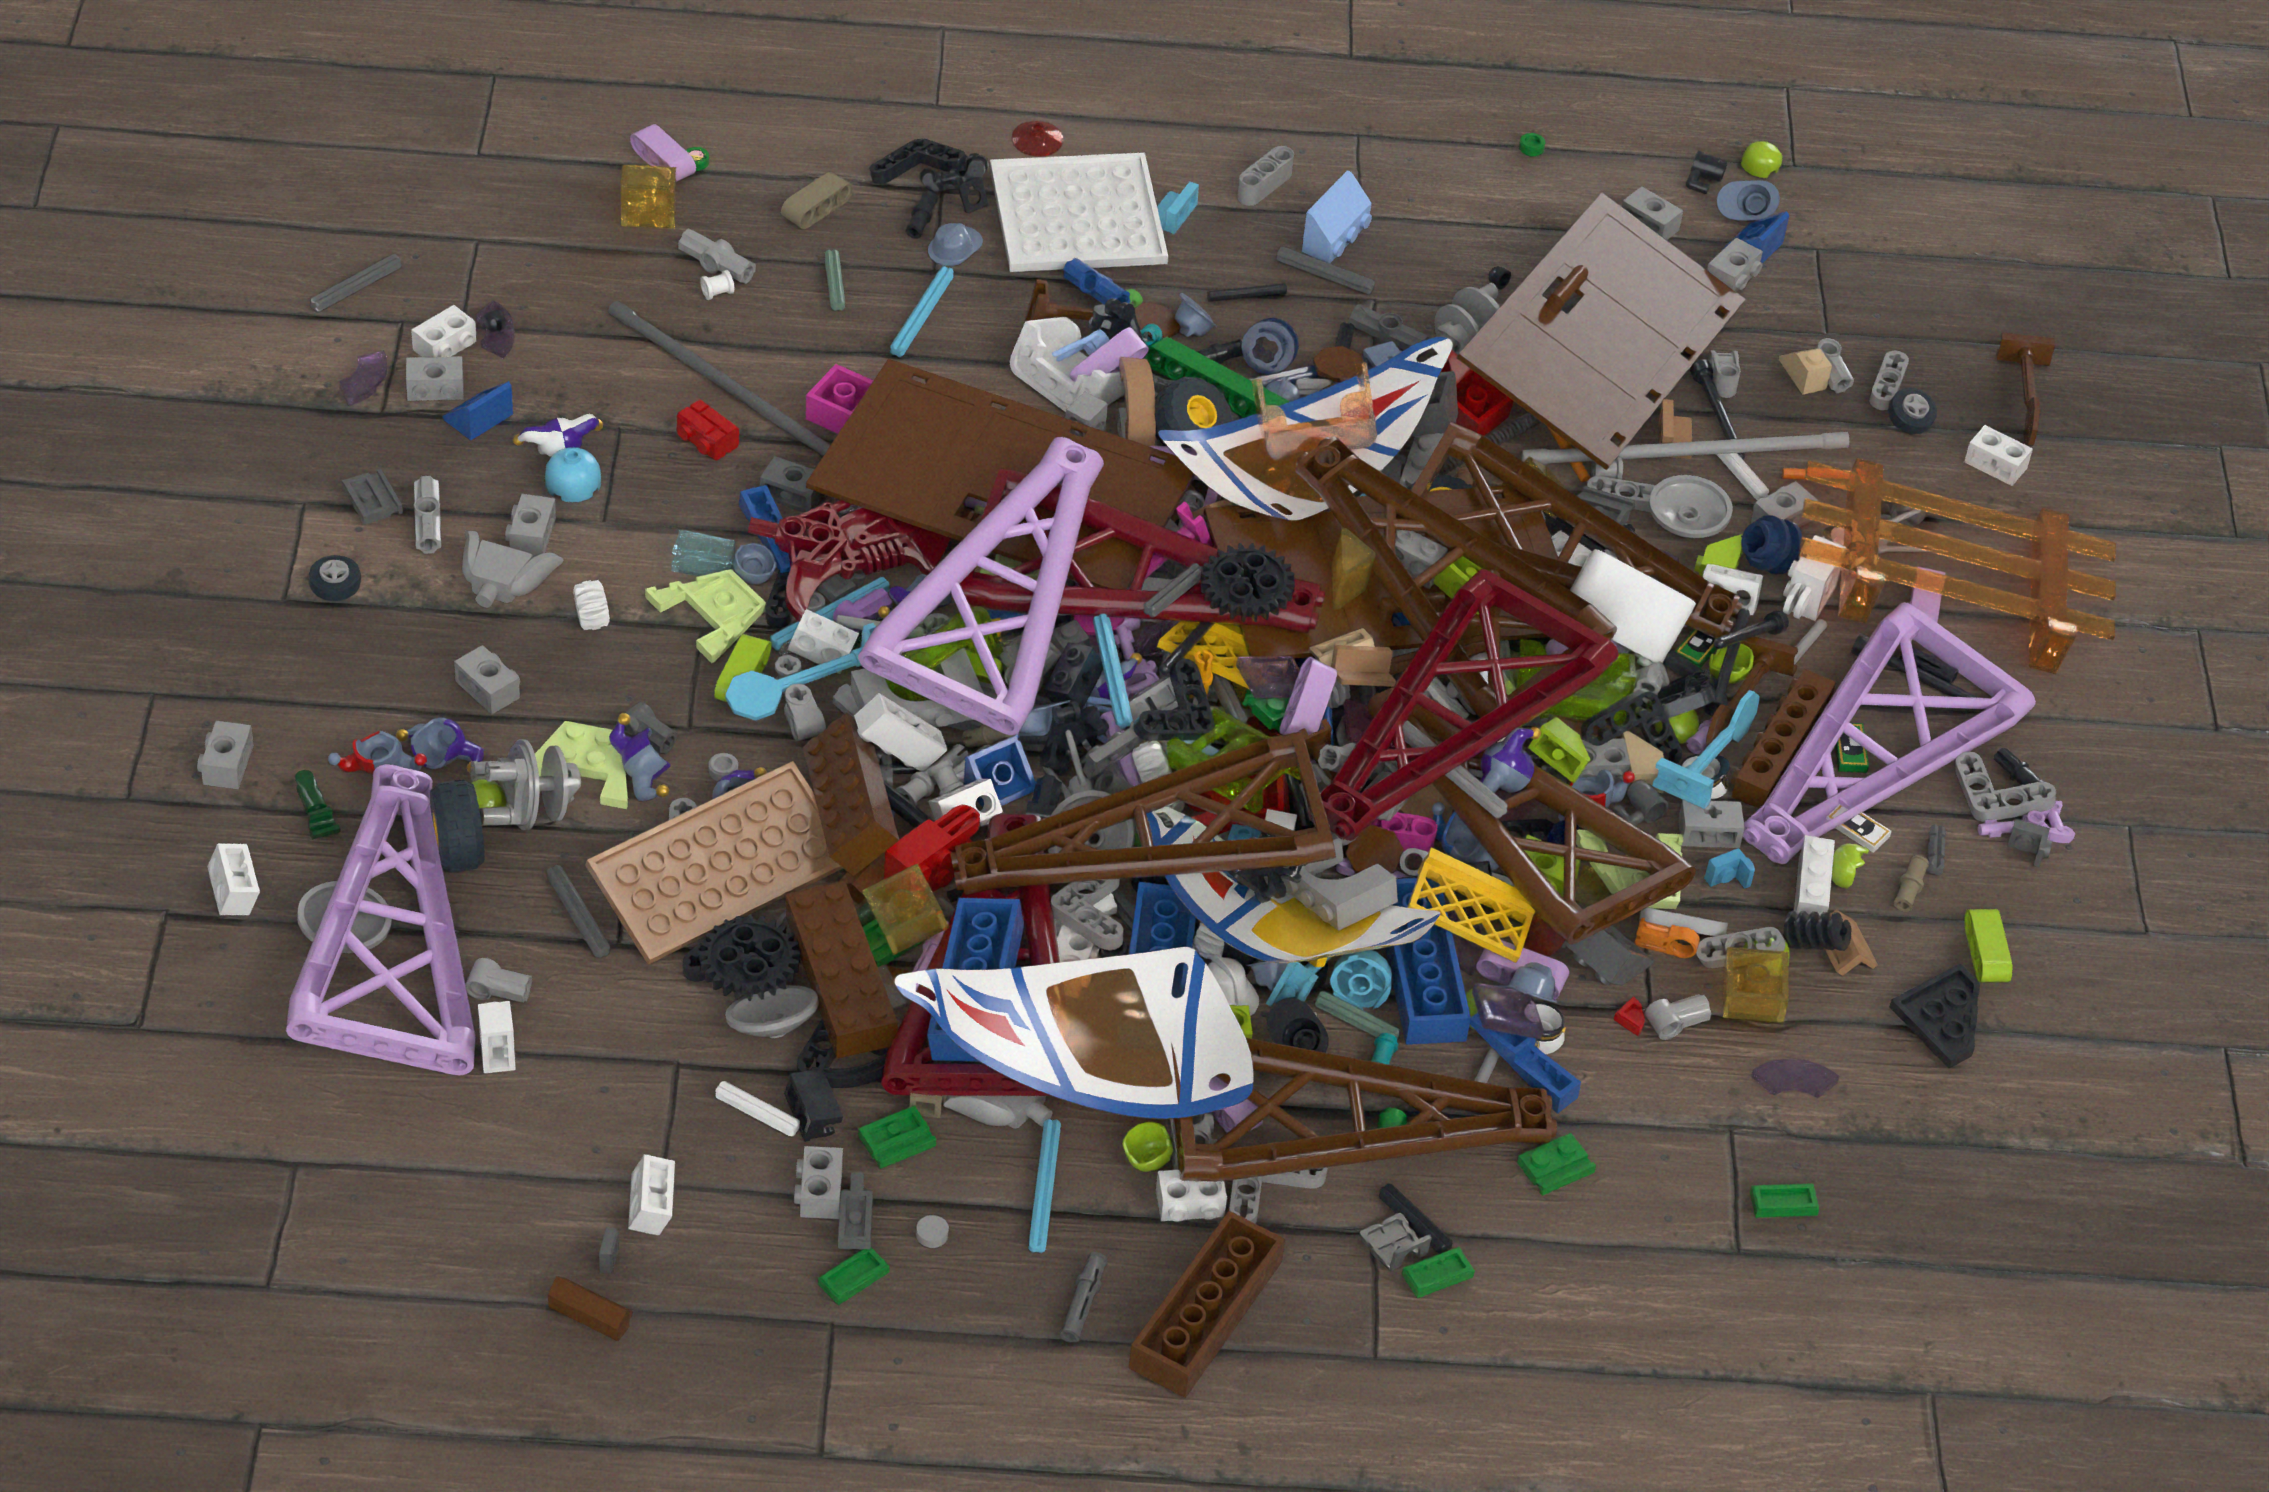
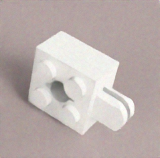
M1817 535L1813 537L1809 545L1806 543L1803 545L1799 554L1800 560L1798 562L1794 560L1788 572V576L1792 578L1788 581L1783 596L1787 597L1783 608L1785 614L1789 615L1791 612H1794L1793 617L1797 619L1804 616L1816 621L1837 586L1846 547Z

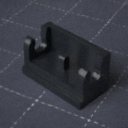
M824 1070L790 1073L784 1095L794 1118L800 1121L799 1130L804 1142L810 1141L813 1138L833 1135L835 1133L833 1127H824L829 1124L841 1123L843 1115Z

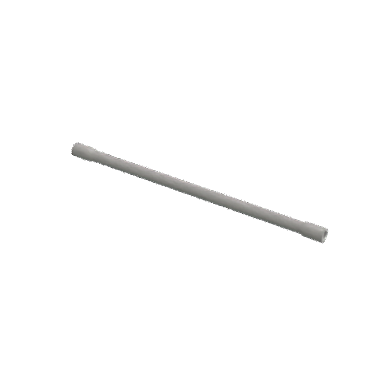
M1833 432L1820 435L1627 445L1618 457L1622 459L1817 448L1841 449L1849 448L1848 432ZM1577 448L1521 450V460L1529 466L1592 461L1591 458Z

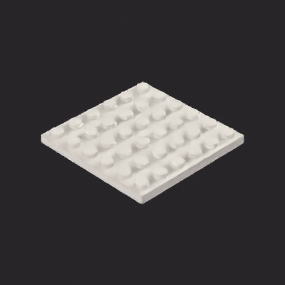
M1145 153L990 160V172L1010 272L1059 270L1064 268L1067 261H1071L1074 258L1080 259L1092 268L1168 264V252Z

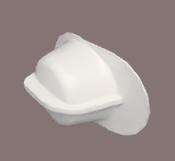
M1219 954L1214 955L1212 961L1208 964V968L1221 987L1228 1004L1249 1005L1250 1016L1253 1015L1259 1006V996L1247 979L1243 966L1235 959L1223 958Z

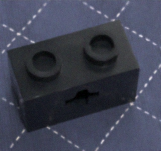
M1071 642L1067 643L1044 687V691L1051 703L1076 700L1080 710L1084 708L1103 671L1102 661L1094 648ZM1069 702L1061 704L1059 706L1061 708L1067 707L1069 705Z

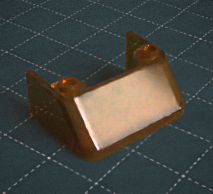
M1367 362L1356 364L1360 391L1348 393L1342 398L1340 402L1341 417L1287 425L1286 415L1280 407L1276 405L1266 406L1262 378L1253 379L1252 385L1257 419L1268 456L1277 461L1296 459L1302 454L1310 453L1317 448L1318 444L1325 437L1331 438L1333 436L1338 437L1350 450L1371 446L1377 438V429Z

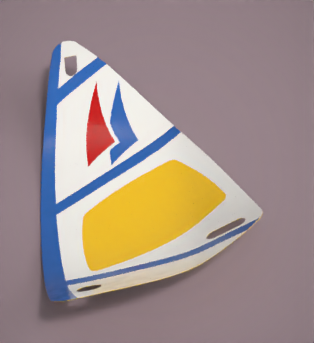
M1163 807L1146 814L1154 846L1192 843L1207 828L1197 820L1169 807ZM1165 812L1172 820L1173 827H1165L1156 813ZM1216 835L1210 842L1225 840ZM1227 871L1165 876L1183 904L1211 932L1235 949L1256 959L1271 963L1315 960L1410 943L1422 937L1440 916L1439 911L1390 905L1338 931L1287 892L1283 898H1271L1287 907L1303 923L1290 916L1271 901L1261 903L1256 898L1254 891L1247 886L1240 885ZM1265 876L1264 879L1268 885V877ZM1424 918L1423 921L1400 933L1390 934L1393 930L1412 920Z

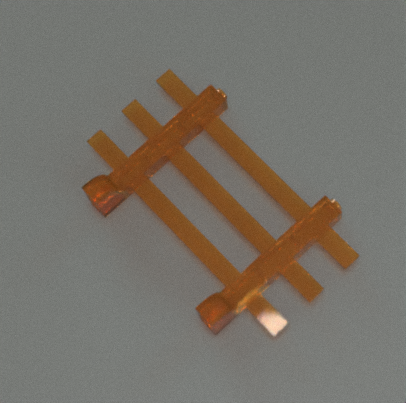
M1857 458L1851 471L1810 460L1807 461L1805 479L1847 490L1846 509L1805 498L1802 512L1803 518L1844 528L1843 546L1846 548L1802 537L1799 550L1800 557L1842 568L1839 617L1866 624L1886 579L2030 618L2029 667L2056 674L2076 638V631L2114 640L2115 620L2067 608V588L2114 601L2116 597V581L2068 569V550L2114 562L2116 559V543L2069 530L2068 514L2042 508L2036 521L1885 481L1883 480L1884 465ZM1881 499L2031 539L2032 559L1881 519ZM1879 538L2030 578L2031 598L1879 558Z

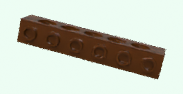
M1806 669L1803 670L1799 678H1793L1788 688V696L1783 695L1776 709L1778 712L1776 714L1771 713L1765 726L1766 731L1759 732L1754 742V750L1749 749L1742 762V769L1737 768L1730 782L1734 785L1731 797L1758 809L1764 805L1831 700L1836 685L1835 681Z

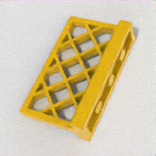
M1178 622L1159 639L1157 647L1172 653L1179 646L1173 642L1182 643L1200 622ZM1215 623L1197 642L1201 645H1195L1184 657L1194 662V655L1197 651H1200L1201 654H1203V650L1209 651L1213 655L1211 672L1254 692L1267 688L1276 678L1282 680L1286 676L1290 659L1251 662L1240 627ZM1216 654L1226 655L1227 657H1217ZM1242 666H1251L1252 669L1242 668ZM1251 678H1258L1260 682L1253 680Z
M1431 847L1420 864L1417 872L1419 875L1407 908L1439 911L1440 916L1435 925L1516 963L1520 958L1535 910L1516 887ZM1426 878L1439 883L1440 887L1431 889ZM1453 890L1466 896L1467 900L1458 901ZM1445 893L1450 904L1441 906L1435 895ZM1427 897L1433 908L1426 909L1418 905V899ZM1480 903L1494 909L1495 913L1486 915ZM1472 906L1478 917L1468 919L1463 908ZM1454 910L1460 921L1454 922L1448 919L1445 912ZM1508 917L1523 923L1522 926L1513 928ZM1499 919L1505 930L1496 932L1490 921ZM1482 923L1488 934L1481 935L1477 933L1472 925ZM1509 936L1515 946L1514 950L1504 946L1500 938Z

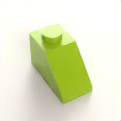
M1742 534L1707 545L1704 556L1698 555L1694 571L1699 572V576L1703 577L1707 564L1737 570L1743 551L1741 545Z
M1556 717L1541 726V736L1536 740L1533 739L1528 748L1574 784L1589 763L1590 757L1580 735Z

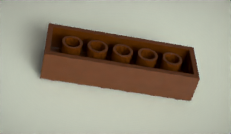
M847 712L839 719L834 720L817 737L810 739L803 747L829 857L851 875L855 876L898 842L899 838L874 744L871 741L869 743L864 741L859 736L856 720Z
M841 881L787 893L786 919L791 932L794 933V941L799 942L800 958L811 989L818 995V1008L836 1058L839 1059L890 1047L897 1032L898 1022L846 882Z
M1228 1211L1132 1343L1128 1368L1186 1398L1282 1263L1285 1239Z

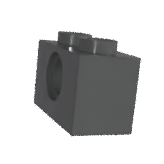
M776 456L773 457L760 476V486L767 485L775 503L801 512H807L816 508L824 496L822 493L806 488V482L815 469Z

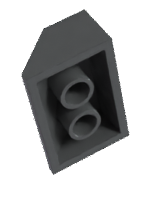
M1454 371L1441 372L1439 374L1427 406L1410 436L1417 437L1434 433L1443 434L1451 421L1456 423L1458 403Z
M1575 902L1582 909L1589 907L1588 905ZM1548 925L1545 927L1553 934L1551 937L1553 942L1564 949L1566 947L1574 952L1572 957L1585 967L1591 966L1596 971L1594 976L1608 986L1610 983L1623 986L1650 967L1655 961L1613 925L1573 945L1566 942Z

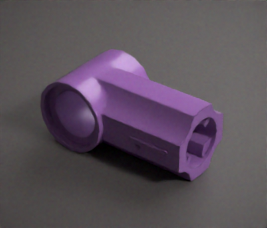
M883 588L875 589L854 603L850 600L843 601L835 609L833 620H837V615L875 620L880 617L878 615L879 608L887 606L891 610L893 602L888 592ZM849 628L859 633L858 637L862 636L863 630Z

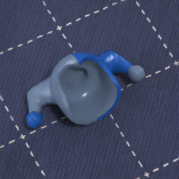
M1441 802L1434 803L1432 805L1434 813L1432 820L1437 824L1436 840L1441 842L1446 855L1461 862L1472 863L1473 865H1476V862L1489 861L1492 871L1498 869L1497 863L1459 816L1454 812L1446 824L1442 817L1445 806Z

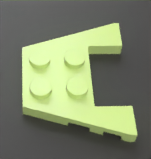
M732 569L696 577V581L682 584L680 581L669 583L668 588L656 590L654 586L645 589V598L660 613L686 600L715 629V631L696 640V648L711 663H714L765 612L766 602Z
M564 721L535 753L539 777L541 776L542 761L546 749L549 746H558L564 754L566 763L577 765L580 776L606 781L600 795V804L623 809L628 807L626 771L622 765L621 755L610 742L611 729Z
M1576 830V845L1579 848L1608 852L1605 841L1587 830ZM1657 834V839L1670 846L1682 856V834ZM1589 861L1612 895L1651 876L1648 872ZM1681 890L1649 906V908L1676 909L1680 902Z

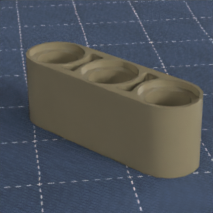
M828 172L790 196L781 208V215L801 229H807L845 204L853 193V186L835 173Z

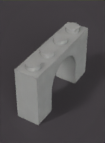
M964 648L936 653L935 672L983 693ZM866 668L851 671V693L859 711L880 693L935 728L974 720L931 699L916 702L899 698L889 689L884 677Z
M1331 831L1336 858L1302 866L1299 873L1302 878L1299 883L1289 881L1283 877L1281 879L1286 886L1288 894L1294 896L1306 908L1311 909L1324 922L1329 923L1339 931L1397 903L1396 877L1379 864L1344 879L1327 880L1315 877L1314 875L1343 862L1342 839L1338 838Z

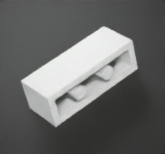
M880 693L854 715L858 726L857 732L864 741L868 743L871 741L878 745L887 755L893 754L898 757L907 767L913 766L919 771L924 772L947 751L939 729Z
M1805 835L1798 863L1794 911L1797 914L1801 911H1806L1808 915L1811 912H1818L1819 915L1823 912H1828L1835 840Z

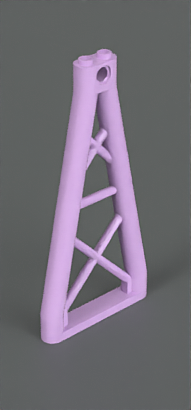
M1057 437L1053 439L1040 463L875 627L858 655L860 664L881 677L1007 735L1018 734L1035 703L1090 488L1104 465L1099 453L1073 442L1069 438ZM1057 484L1062 485L1054 517L1038 520L1034 508ZM1024 518L1026 519L1027 523L1019 524ZM1045 530H1050L1048 539L1044 533ZM1032 533L1043 559L1036 581L986 556L1003 539ZM979 566L1033 591L1029 612L1027 615L978 625L960 583ZM950 593L952 594L966 625L965 628L904 640ZM1024 627L1007 690L983 635ZM971 638L997 694V698L993 699L905 658L901 654L902 652Z
M1900 603L1878 624L1764 805L1744 822L1743 837L1746 842L1755 846L1768 856L1771 861L1786 864L1802 849L1805 835L1813 837L1822 836L1954 761L1961 753L1971 751L2012 728L2035 706V697L2028 688L1909 603ZM1915 640L1943 662L1958 669L1961 675L1992 698L1922 696L1911 641ZM1900 643L1910 695L1869 694L1868 692ZM1860 705L1913 707L1920 747L1898 759L1853 726L1850 721ZM1925 707L1986 709L1931 740ZM1845 733L1887 766L1865 778L1835 777L1831 751L1841 735ZM1822 769L1823 776H1816L1819 770ZM1808 788H1825L1826 800L1794 818L1791 816ZM1839 804L1848 809L1831 820L1826 819Z
M389 764L381 765L373 772L371 799L291 994L286 1032L292 1039L447 1074L464 1075L471 1072L474 1067L476 1035L431 815L430 790L432 789L433 781L428 774ZM397 814L402 815L408 848L397 852L386 841ZM382 854L385 857V859L378 862L380 855ZM395 867L416 889L420 913L363 900L371 878ZM358 911L423 926L427 951L387 970L351 932ZM346 944L376 976L323 1002ZM430 963L442 1026L397 979ZM386 986L436 1039L328 1016V1014Z

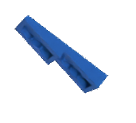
M767 485L740 491L739 507L749 523L751 517L779 523L780 519H783ZM757 535L762 544L773 553L778 570L781 573L790 572L789 553L780 550L778 545L774 544L775 539Z
M1490 1002L1471 1017L1470 1025L1531 1088H1544L1547 1095H1551L1552 1109L1557 1114L1578 1098L1581 1081L1535 1046L1536 1037Z

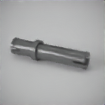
M1099 1252L1088 1254L1083 1272L1077 1276L1075 1281L1077 1288L1062 1329L1059 1332L1060 1337L1067 1342L1076 1343L1080 1340V1335L1094 1296L1100 1292L1102 1286L1100 1280L1108 1259Z

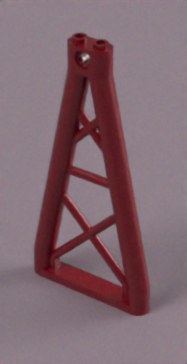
M1005 468L999 469L981 521L1028 475L1027 473ZM1057 485L1037 507L1055 513L1062 486ZM1088 497L1081 524L1098 532L1077 540L1073 554L1112 537L1143 550L1130 589L1094 587L1072 557L1069 573L1079 586L1064 587L1058 614L1086 616L1106 614L1107 617L1271 626L1309 634L1310 629H1316L1319 613L1316 612L1317 607L1322 608L1326 591L1321 590V584L1295 578V590L1292 595V601H1287L1286 609L1279 608V615L1277 616L1269 612L1268 620H1265L1260 615L1257 618V622H1254L1251 617H1247L1246 621L1242 622L1241 616L1238 615L1233 620H1230L1229 612L1219 615L1220 607L1211 609V601L1204 600V593L1201 592V580L1198 581L1199 584L1192 586L1156 617L1151 618L1148 614L1144 613L1143 610L1145 608L1143 605L1159 591L1142 590L1153 553L1188 568L1193 563H1197L1199 566H1203L1204 563L1209 564V556L1217 557V550L1219 549ZM1035 507L1034 511L1038 520L1044 519ZM1045 530L1044 533L1048 539L1050 530ZM1043 556L1012 569L1027 575L1040 569ZM979 566L960 583L964 595L971 606L989 610L1029 612L1033 591L998 575L992 576L980 573L982 568Z
M1480 569L1457 590L1331 783L1320 792L1330 830L1340 839L1354 840L1383 813L1503 739L1516 727H1522L1595 681L1618 659L1617 647L1606 637L1486 569ZM1493 605L1497 606L1574 652L1499 658L1490 608ZM1479 612L1488 659L1445 662L1476 613ZM1563 666L1508 701L1502 670ZM1490 671L1497 708L1471 723L1427 697L1424 693L1436 675ZM1418 704L1461 731L1437 746L1406 748L1402 727ZM1393 742L1394 749H1388ZM1379 762H1397V771L1360 793Z
M1032 814L996 815L989 821L986 839L1034 823L1043 818ZM1042 851V852L1036 853V854H1034V855H1037V854H1045V853H1044V851ZM1049 884L1019 886L1018 889L1007 896L997 889L965 895L963 891L960 898L1020 899L1028 948H1019L1017 961H1030V966L1060 963ZM956 908L926 970L943 968ZM1061 982L1048 987L1046 995L1059 1032L1074 1056L1064 984ZM919 984L916 992L935 1001V993L931 989ZM911 1001L887 1051L881 1083L883 1089L894 1095H910L914 1093L937 1096H1052L1022 1084L985 1064H925L932 1060L930 1046L923 1050L928 1039L927 1033L931 1014L914 1001Z

